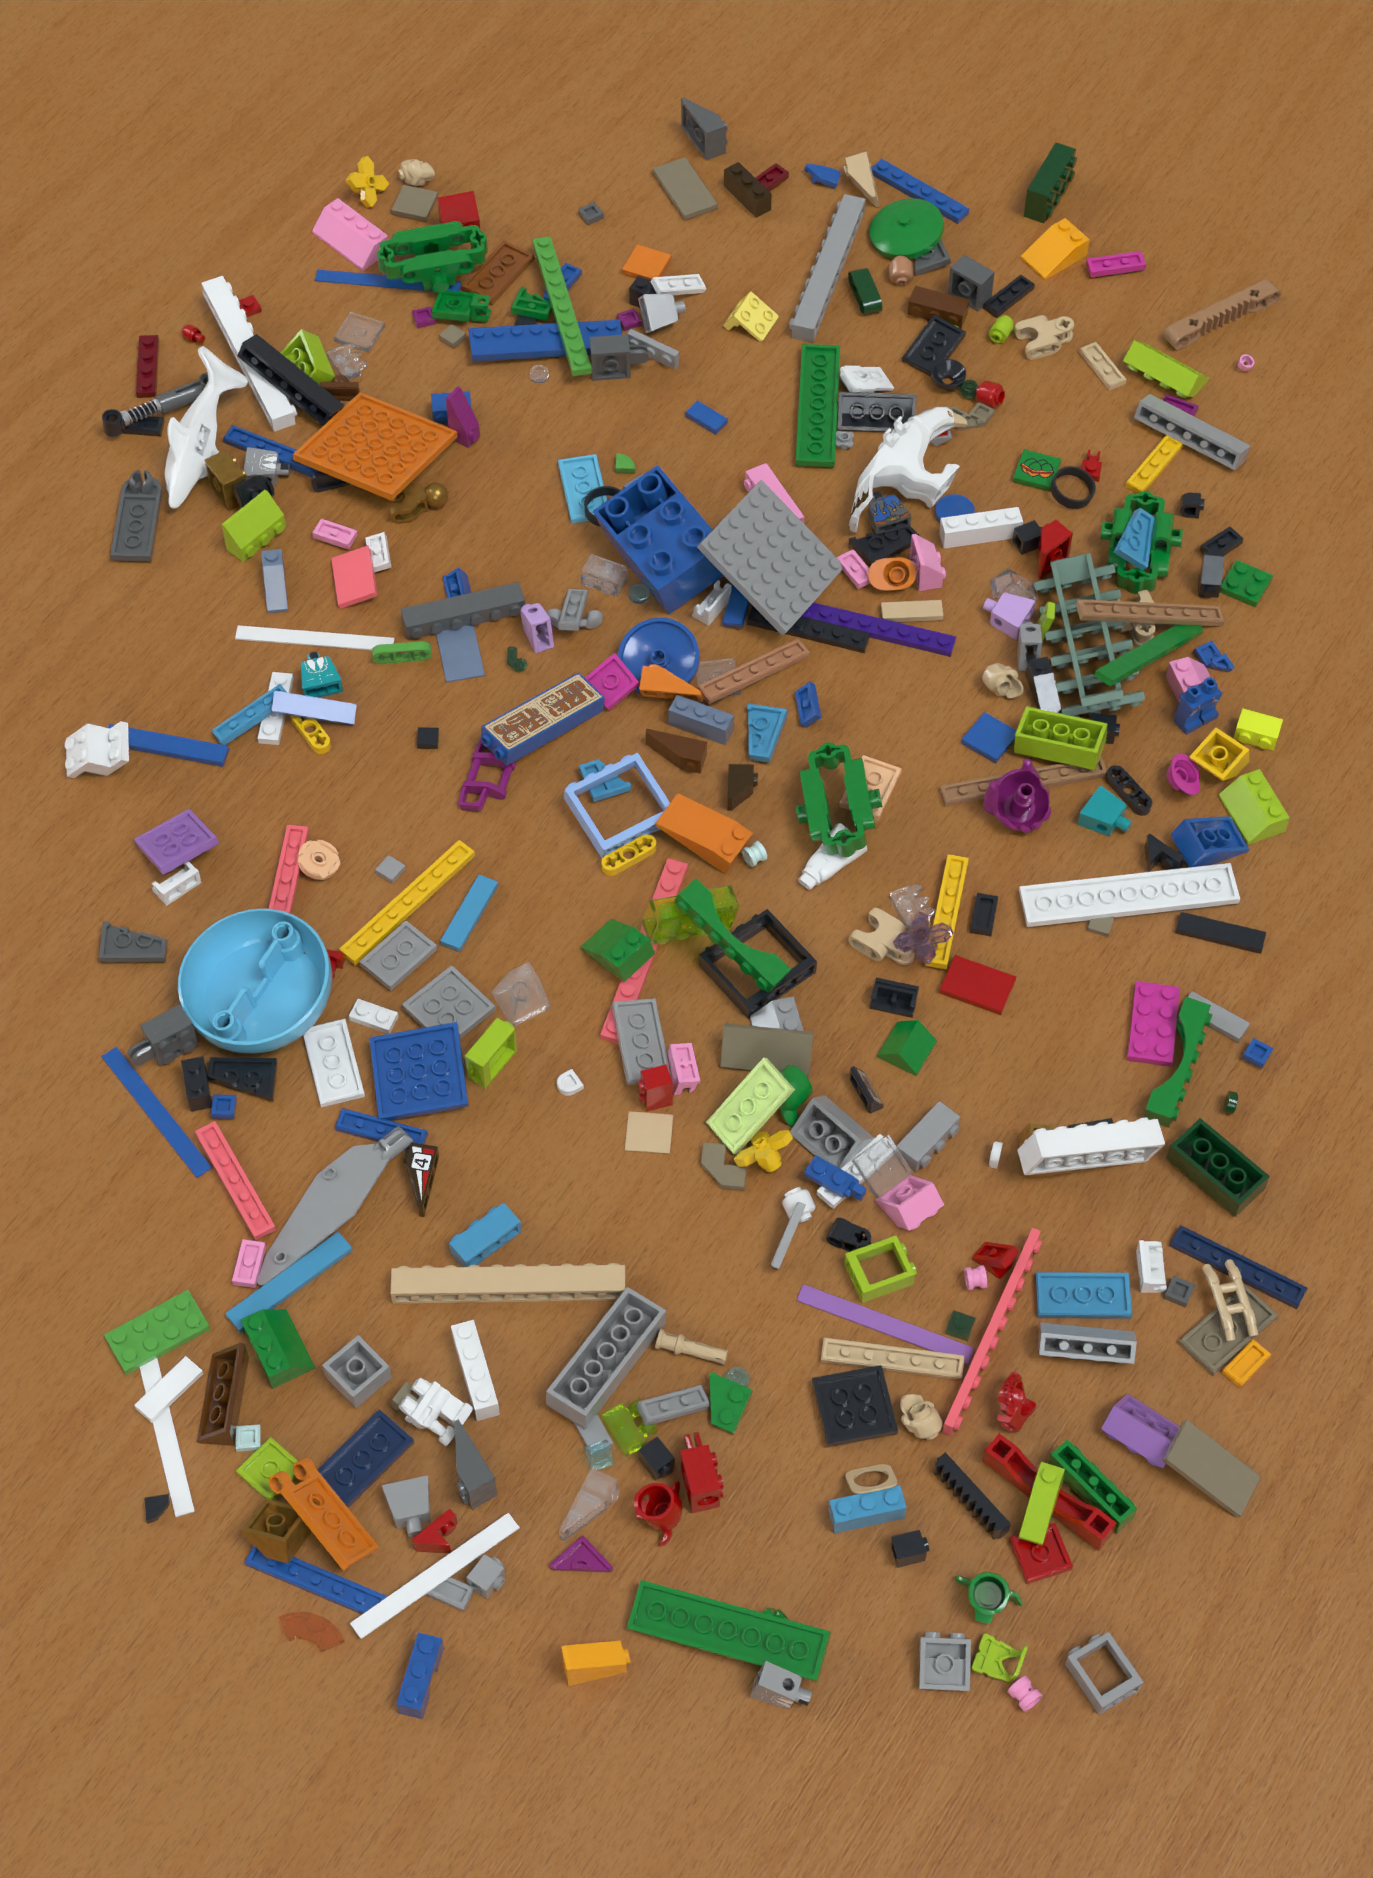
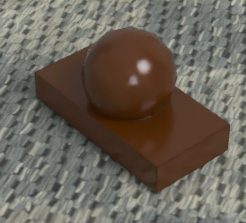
M344 375L335 376L331 382H320V386L338 400H352L360 393L359 382H350Z

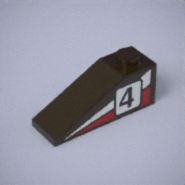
M411 1142L409 1151L406 1150L404 1153L403 1163L407 1166L420 1217H425L439 1161V1152L437 1146Z

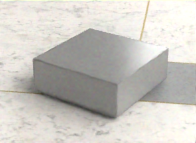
M388 855L375 871L377 875L393 884L406 870V867Z

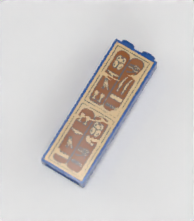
M578 672L483 725L480 740L485 747H488L494 753L498 760H501L507 766L603 712L605 697Z

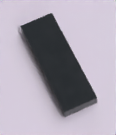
M1019 275L983 304V309L998 318L1031 292L1035 284L1024 276Z

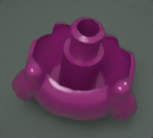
M1030 759L1023 761L1022 768L1011 770L998 778L997 781H991L985 792L983 809L987 813L994 815L1002 825L1010 830L1030 833L1032 830L1039 829L1042 822L1048 820L1051 815L1049 791L1042 785L1040 776Z

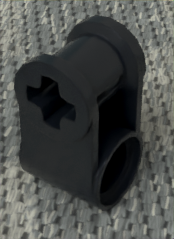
M836 1218L826 1237V1241L834 1247L851 1252L857 1250V1247L862 1248L871 1245V1233L866 1228L855 1225L846 1219Z

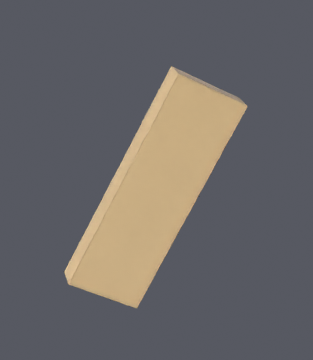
M1097 342L1080 348V355L1109 391L1126 384L1127 379Z
M942 600L881 602L882 619L894 622L943 620Z

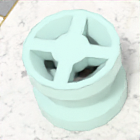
M759 841L752 843L751 847H745L741 851L745 862L750 867H754L757 865V862H763L767 859L766 850Z

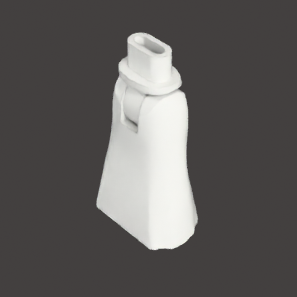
M838 823L831 830V837H834L840 830H850L841 823ZM822 843L802 870L803 875L798 879L799 883L808 890H811L815 885L819 886L843 867L867 851V845L863 849L856 850L850 857H842L839 854H827Z

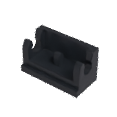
M876 977L870 1009L913 1018L919 986Z

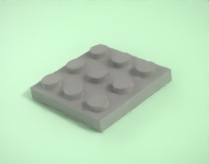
M452 965L402 1004L403 1009L423 1028L457 1022L460 1039L496 1011V1006Z

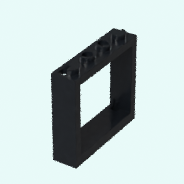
M768 909L759 915L755 914L747 923L737 926L731 934L744 943L766 928L799 963L790 970L788 975L770 993L761 989L746 1000L713 964L725 956L724 950L718 944L706 947L705 951L699 954V966L748 1019L769 1002L777 1000L816 973L817 969L815 958Z

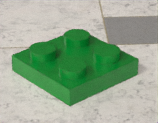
M1236 560L1221 584L1220 593L1256 608L1271 583L1273 575Z

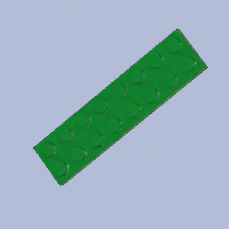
M802 344L795 466L835 467L840 346Z
M643 1580L640 1581L627 1629L753 1665L762 1667L765 1661L804 1679L815 1682L819 1680L831 1632Z

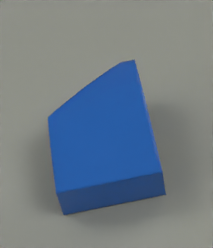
M806 164L804 167L805 172H809L812 176L813 184L820 182L834 189L837 187L841 171L814 164Z
M1213 641L1205 643L1193 651L1206 668L1232 671L1235 668L1226 654L1221 655Z

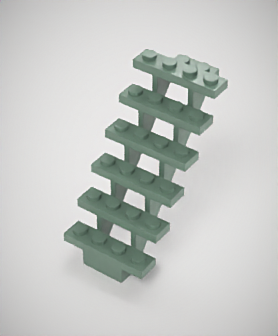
M1091 553L1050 561L1053 578L1035 581V590L1045 593L1052 591V587L1056 586L1059 602L1055 603V616H1058L1057 612L1061 611L1064 627L1045 632L1046 641L1051 640V643L1063 641V637L1067 636L1070 650L1069 653L1051 656L1052 666L1056 665L1058 669L1069 666L1068 662H1072L1076 677L1055 682L1057 692L1062 691V694L1074 692V688L1078 687L1081 704L1061 708L1062 714L1080 718V714L1088 713V716H1091L1092 713L1100 714L1101 709L1108 708L1109 711L1121 709V705L1129 703V707L1142 704L1141 701L1145 700L1144 691L1140 690L1123 694L1120 682L1115 684V690L1085 696V689L1094 688L1095 683L1102 681L1096 678L1095 674L1081 676L1078 665L1089 662L1088 658L1097 656V660L1109 657V661L1112 662L1115 660L1113 652H1117V655L1129 652V649L1133 648L1132 640L1127 639L1111 643L1108 631L1110 626L1112 630L1124 627L1123 623L1127 622L1089 621L1070 626L1067 613L1077 611L1075 603L1078 599L1118 601L1117 598H1121L1120 589L1100 593L1096 579L1098 576L1100 580L1111 578V573H1116L1114 564L1094 568ZM1080 581V584L1092 582L1094 594L1064 601L1062 588L1071 587L1072 582ZM1046 605L1039 606L1041 614ZM1091 631V634L1103 632L1104 645L1075 651L1073 638L1082 637L1083 632ZM1139 671L1123 679V681L1136 678L1135 675L1139 674Z

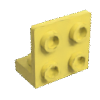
M750 291L739 301L723 326L729 331L733 326L738 327L741 325L761 342L779 316Z

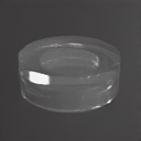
M543 365L533 366L530 369L531 381L537 384L545 383L549 379L548 368Z

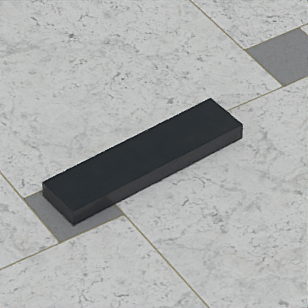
M1185 912L1180 913L1176 929L1177 934L1260 954L1262 953L1266 936L1264 931Z

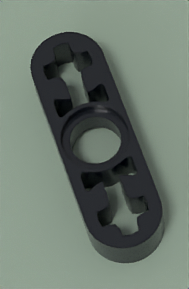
M1111 766L1107 770L1106 782L1135 814L1140 816L1149 814L1152 807V799L1122 767ZM1126 787H1130L1134 789L1135 792L1132 794H1127L1124 792L1123 789Z

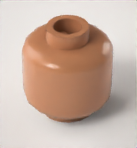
M905 256L895 257L889 263L890 281L898 286H904L913 279L912 261Z

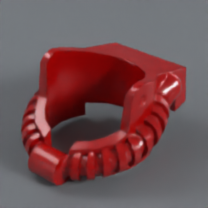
M1015 1371L1003 1383L998 1397V1402L1002 1403L1000 1410L1005 1416L998 1414L997 1421L1001 1424L1000 1426L1006 1428V1431L1014 1433V1431L1019 1432L1027 1418L1036 1409V1403L1026 1398L1021 1381L1022 1377Z

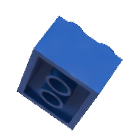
M1230 816L1184 819L1170 834L1189 868L1213 865L1249 851L1247 844Z

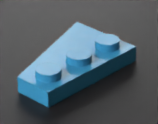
M1141 508L1135 510L1114 550L1115 554L1141 570L1148 568L1154 516Z

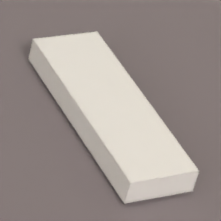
M699 274L653 277L651 280V284L657 294L704 293L707 289Z
M185 1356L134 1405L135 1409L151 1423L154 1422L203 1375V1370Z

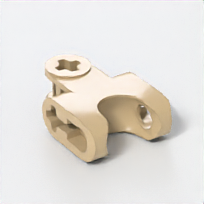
M1041 315L1018 322L1014 327V333L1020 340H1033L1026 345L1025 354L1028 359L1034 360L1055 354L1061 349V344L1069 343L1073 338L1074 321L1066 316L1048 321L1046 316Z
M1148 590L1138 592L1137 602L1154 603ZM1127 622L1123 623L1124 627L1117 630L1119 633L1129 631L1135 645L1140 646L1154 638L1156 627L1155 623Z
M873 908L868 913L869 924L876 929L874 932L865 933L857 929L848 937L851 947L876 962H880L885 956L899 965H909L914 960L915 942L911 937L904 934L906 932L905 925L879 908Z

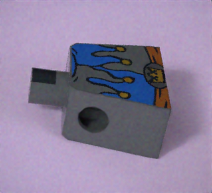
M879 491L873 493L872 501L868 504V517L874 535L883 533L889 528L905 524L911 525V514L896 495L892 494L884 497Z

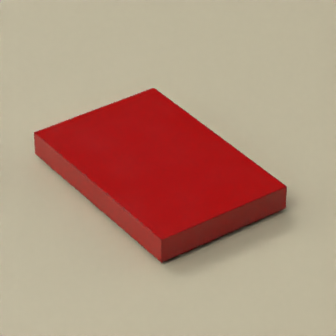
M955 955L939 993L1001 1015L1017 977Z

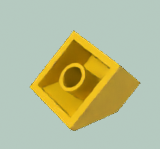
M1215 728L1189 756V759L1220 780L1225 781L1236 777L1249 763V749L1218 728Z

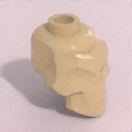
M418 159L403 161L400 165L401 169L398 170L400 180H404L407 185H412L413 187H422L426 181H431L435 176L432 166Z
M1000 663L989 665L985 669L982 680L989 690L995 692L996 696L1003 697L1006 695L1007 698H1016L1023 694V685L1017 679L1018 673L1015 669L1013 670L1011 667Z
M904 1395L900 1402V1409L904 1413L901 1417L903 1425L918 1438L931 1440L937 1437L943 1422L938 1411L934 1408V1404L930 1401H923L921 1395Z

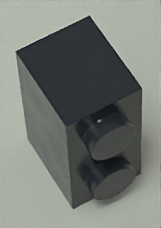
M204 1057L181 1060L187 1100L191 1112L212 1108V1097Z

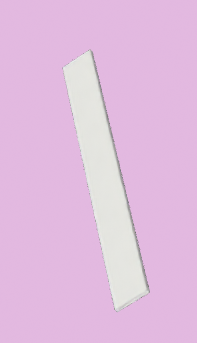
M239 625L235 640L372 650L374 646L380 644H394V638Z
M156 1358L140 1367L145 1392L147 1393L162 1379L158 1359ZM168 1407L153 1422L175 1517L193 1513L195 1510L170 1408Z
M507 1513L359 1616L350 1625L360 1639L364 1638L517 1531L520 1527L511 1515Z

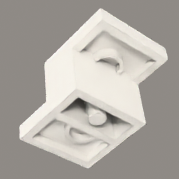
M120 721L110 729L86 724L67 737L65 741L67 777L76 778L84 771L108 776L128 763V723Z

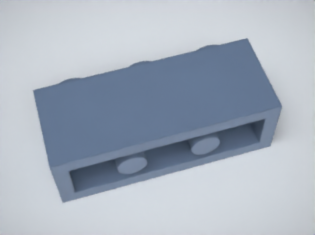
M676 695L668 710V723L670 726L726 745L734 730V715Z

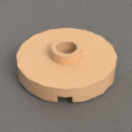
M318 839L317 841L310 840L304 843L297 855V863L301 871L308 877L317 880L331 878L338 870L340 859L338 857L339 853L334 846Z

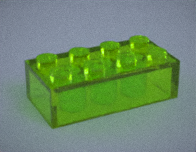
M732 885L708 889L712 893L717 915L727 930L730 929L739 910ZM677 896L649 901L642 924L651 944H663L668 940H684L689 936H704L707 934L702 929H698L688 915L681 913L674 903Z

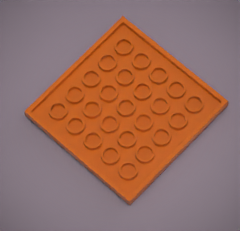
M360 392L293 453V460L392 501L458 436L456 430Z

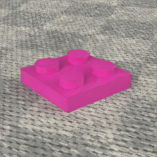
M615 653L585 677L605 697L604 705L609 711L640 686L639 681Z

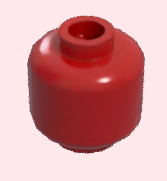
M984 381L976 388L975 396L978 402L990 408H996L1003 403L1005 391L999 383Z

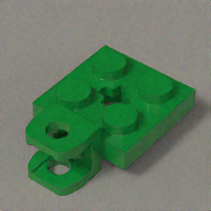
M451 290L439 292L431 311L432 318L458 320L460 322H469L471 318V321L486 322L489 321L491 316V309L488 308L491 300L487 295Z

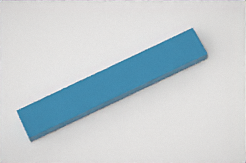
M339 1232L335 1233L225 1313L226 1317L241 1333L244 1331L241 1323L242 1318L262 1309H274L353 1251L352 1247Z

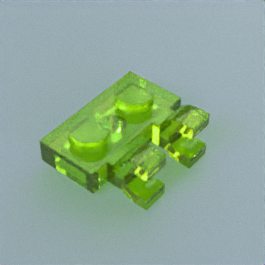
M640 1398L632 1402L628 1408H625L623 1403L602 1414L604 1422L625 1457L646 1444L644 1438L657 1432L656 1424L646 1426L643 1422L637 1428L632 1420L640 1416L637 1409V1403L641 1401Z

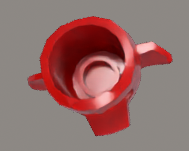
M679 1481L674 1482L672 1488L664 1483L648 1484L642 1487L633 1499L635 1518L645 1520L648 1525L656 1530L664 1531V1538L658 1544L659 1546H665L671 1540L672 1529L681 1520L682 1502L678 1495L680 1491ZM645 1495H649L645 1501H642Z

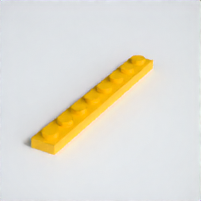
M458 840L340 947L339 951L356 966L360 960L475 857V851Z

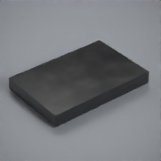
M934 315L903 355L902 361L931 376L934 364L940 360L949 359L966 336V331Z

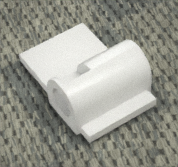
M844 366L840 368V379L849 392L874 393V391H893L894 389L880 367Z

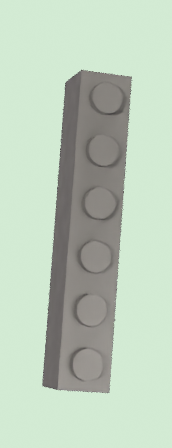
M1151 394L1139 402L1134 416L1135 419L1233 470H1236L1245 462L1251 445Z

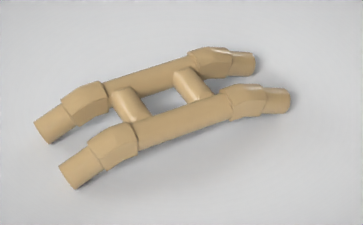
M1233 1260L1225 1262V1267L1232 1282L1220 1285L1218 1276L1213 1271L1211 1265L1205 1264L1202 1270L1206 1275L1209 1287H1211L1221 1317L1226 1341L1236 1339L1231 1314L1243 1312L1249 1337L1258 1335L1255 1314L1244 1288L1240 1271ZM1236 1291L1240 1303L1226 1305L1223 1294Z

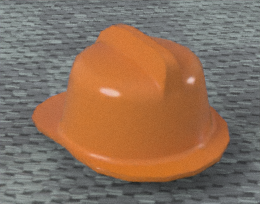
M902 557L876 560L868 570V578L872 586L884 591L908 588L914 583L917 574L916 567L912 561Z

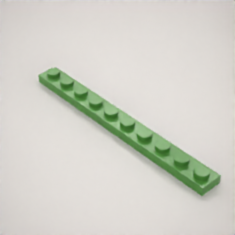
M551 236L532 239V245L572 376L592 374L591 364Z

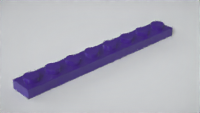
M814 602L802 614L803 617L870 633V638L951 657L956 642V636Z

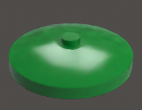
M914 198L898 200L888 204L875 215L870 225V238L875 250L884 257L894 259L897 256H905L909 260L918 258L930 252L940 242L944 233L943 217L939 209L928 201Z

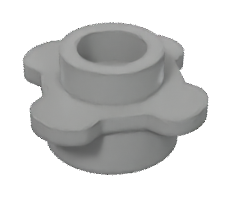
M837 431L836 446L842 450L852 447L854 445L852 441L854 433Z

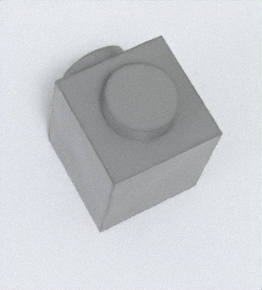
M485 1554L467 1576L468 1585L474 1587L475 1591L486 1599L495 1590H500L506 1580L503 1563L496 1557L490 1558Z

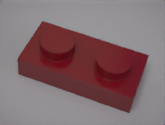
M775 163L755 178L768 191H771L789 178V172Z

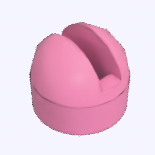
M1242 355L1238 360V368L1243 372L1249 371L1254 365V359L1250 355Z

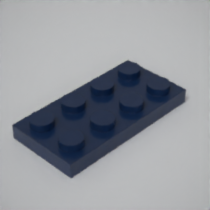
M379 1409L317 1470L349 1508L414 1444V1439Z

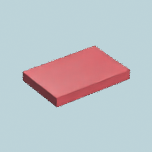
M368 545L331 558L337 601L341 609L378 596L372 554Z

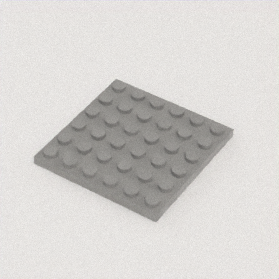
M762 480L746 494L697 546L709 561L782 636L843 569L840 561Z

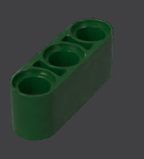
M869 269L849 271V284L862 315L881 312V297Z

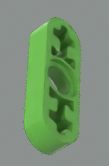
M425 641L380 644L372 648V660L378 664L425 661L432 656L431 645Z

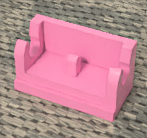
M692 1043L670 1044L667 1057L673 1082V1094L680 1095L684 1088H688L689 1093H692L697 1084L700 1083Z

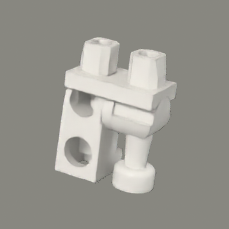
M418 1378L411 1387V1390L420 1396L418 1400L414 1401L409 1396H406L398 1407L407 1415L405 1417L406 1421L419 1429L428 1428L439 1435L438 1440L440 1443L447 1446L455 1436L454 1421L459 1419L463 1425L474 1408L451 1395L449 1391L441 1387L436 1381L429 1383L422 1378ZM437 1417H441L451 1426L445 1428L436 1420Z

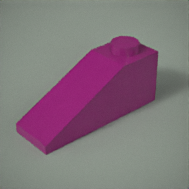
M457 386L446 397L448 427L457 431L458 437L454 441L469 448L480 437L479 422L462 389Z

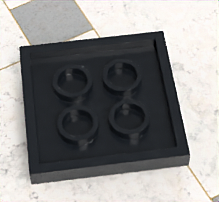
M882 1365L812 1378L827 1447L898 1434Z

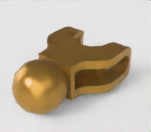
M411 482L392 500L393 502H402L391 507L390 519L397 524L412 522L422 512L429 511L428 505L435 508L443 506L448 500L447 489L440 483H432L424 488V484L416 485Z

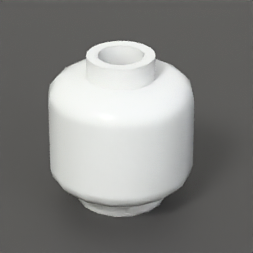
M797 1187L784 1194L785 1198L782 1200V1205L789 1219L797 1202L806 1204L799 1222L802 1223L812 1218L811 1213L815 1210L816 1206L808 1190Z

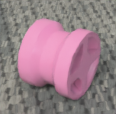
M984 1265L978 1266L976 1269L971 1267L964 1268L967 1290H973L975 1287L987 1288V1275Z

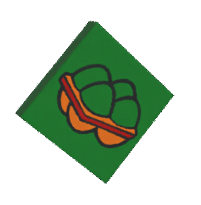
M1024 449L1015 471L1013 482L1051 492V482L1059 470L1061 458Z

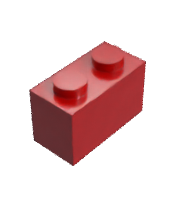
M667 1064L641 1070V1080H637L639 1087L638 1097L640 1103L645 1104L646 1110L651 1111L673 1105V1082Z

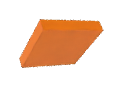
M637 244L622 268V274L634 278L640 276L648 280H652L653 277H661L671 261V255Z

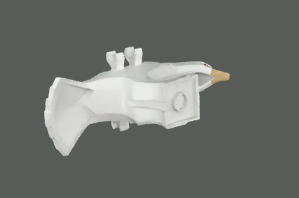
M935 407L910 417L904 424H902V417L900 416L894 422L895 429L891 432L889 428L883 434L884 441L878 447L879 451L859 477L848 526H850V531L857 533L859 516L873 498L872 490L877 487H893L906 498L920 499L931 508L948 490L960 466L957 464H947L942 473L931 474L926 471L923 457L928 443L951 428L966 427L968 423L965 418L953 413L948 407Z

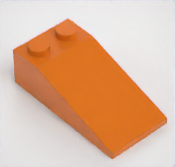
M679 793L655 823V826L724 874L753 834L735 820Z

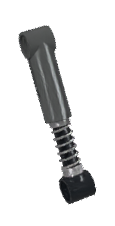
M208 372L201 374L198 380L159 394L152 399V402L148 401L147 404L143 403L142 406L138 405L137 408H129L128 411L123 410L122 412L115 409L106 410L102 414L104 433L110 437L119 436L122 434L123 428L130 425V422L133 424V421L138 422V419L142 420V417L147 418L148 415L152 416L153 413L156 415L159 413L165 414L193 403L208 382Z

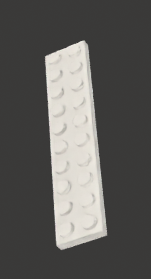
M1231 863L1019 887L1027 927L1087 921L1113 916L1122 917L1238 904L1240 901Z

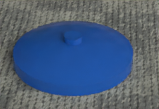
M652 618L635 625L625 635L618 650L619 659L639 683L643 666L656 664L690 684L700 664V651L692 632L682 623L669 618ZM638 686L634 691L641 694L640 686Z

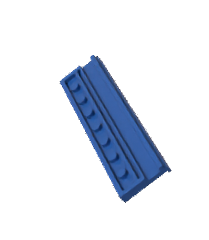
M620 320L577 322L587 355H590L589 337L622 335ZM557 323L469 328L472 362L566 356Z

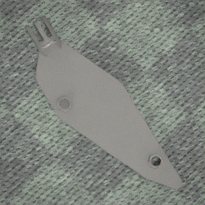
M397 1126L376 1144L351 1147L316 1175L267 1252L257 1281L260 1286H264L355 1216L388 1162L410 1146L411 1142L413 1143L412 1138L400 1126Z

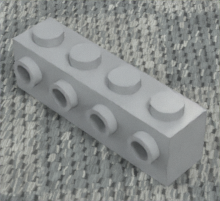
M1040 1323L1039 1355L1068 1357L1070 1359H1089L1098 1362L1110 1361L1119 1364H1134L1137 1344L1135 1331Z

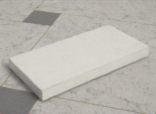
M342 1019L312 1026L303 1036L321 1108L365 1097L346 1020Z

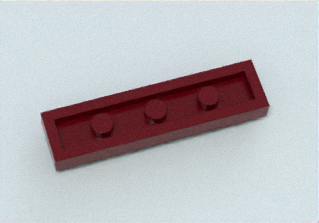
M158 335L139 336L137 398L157 396Z

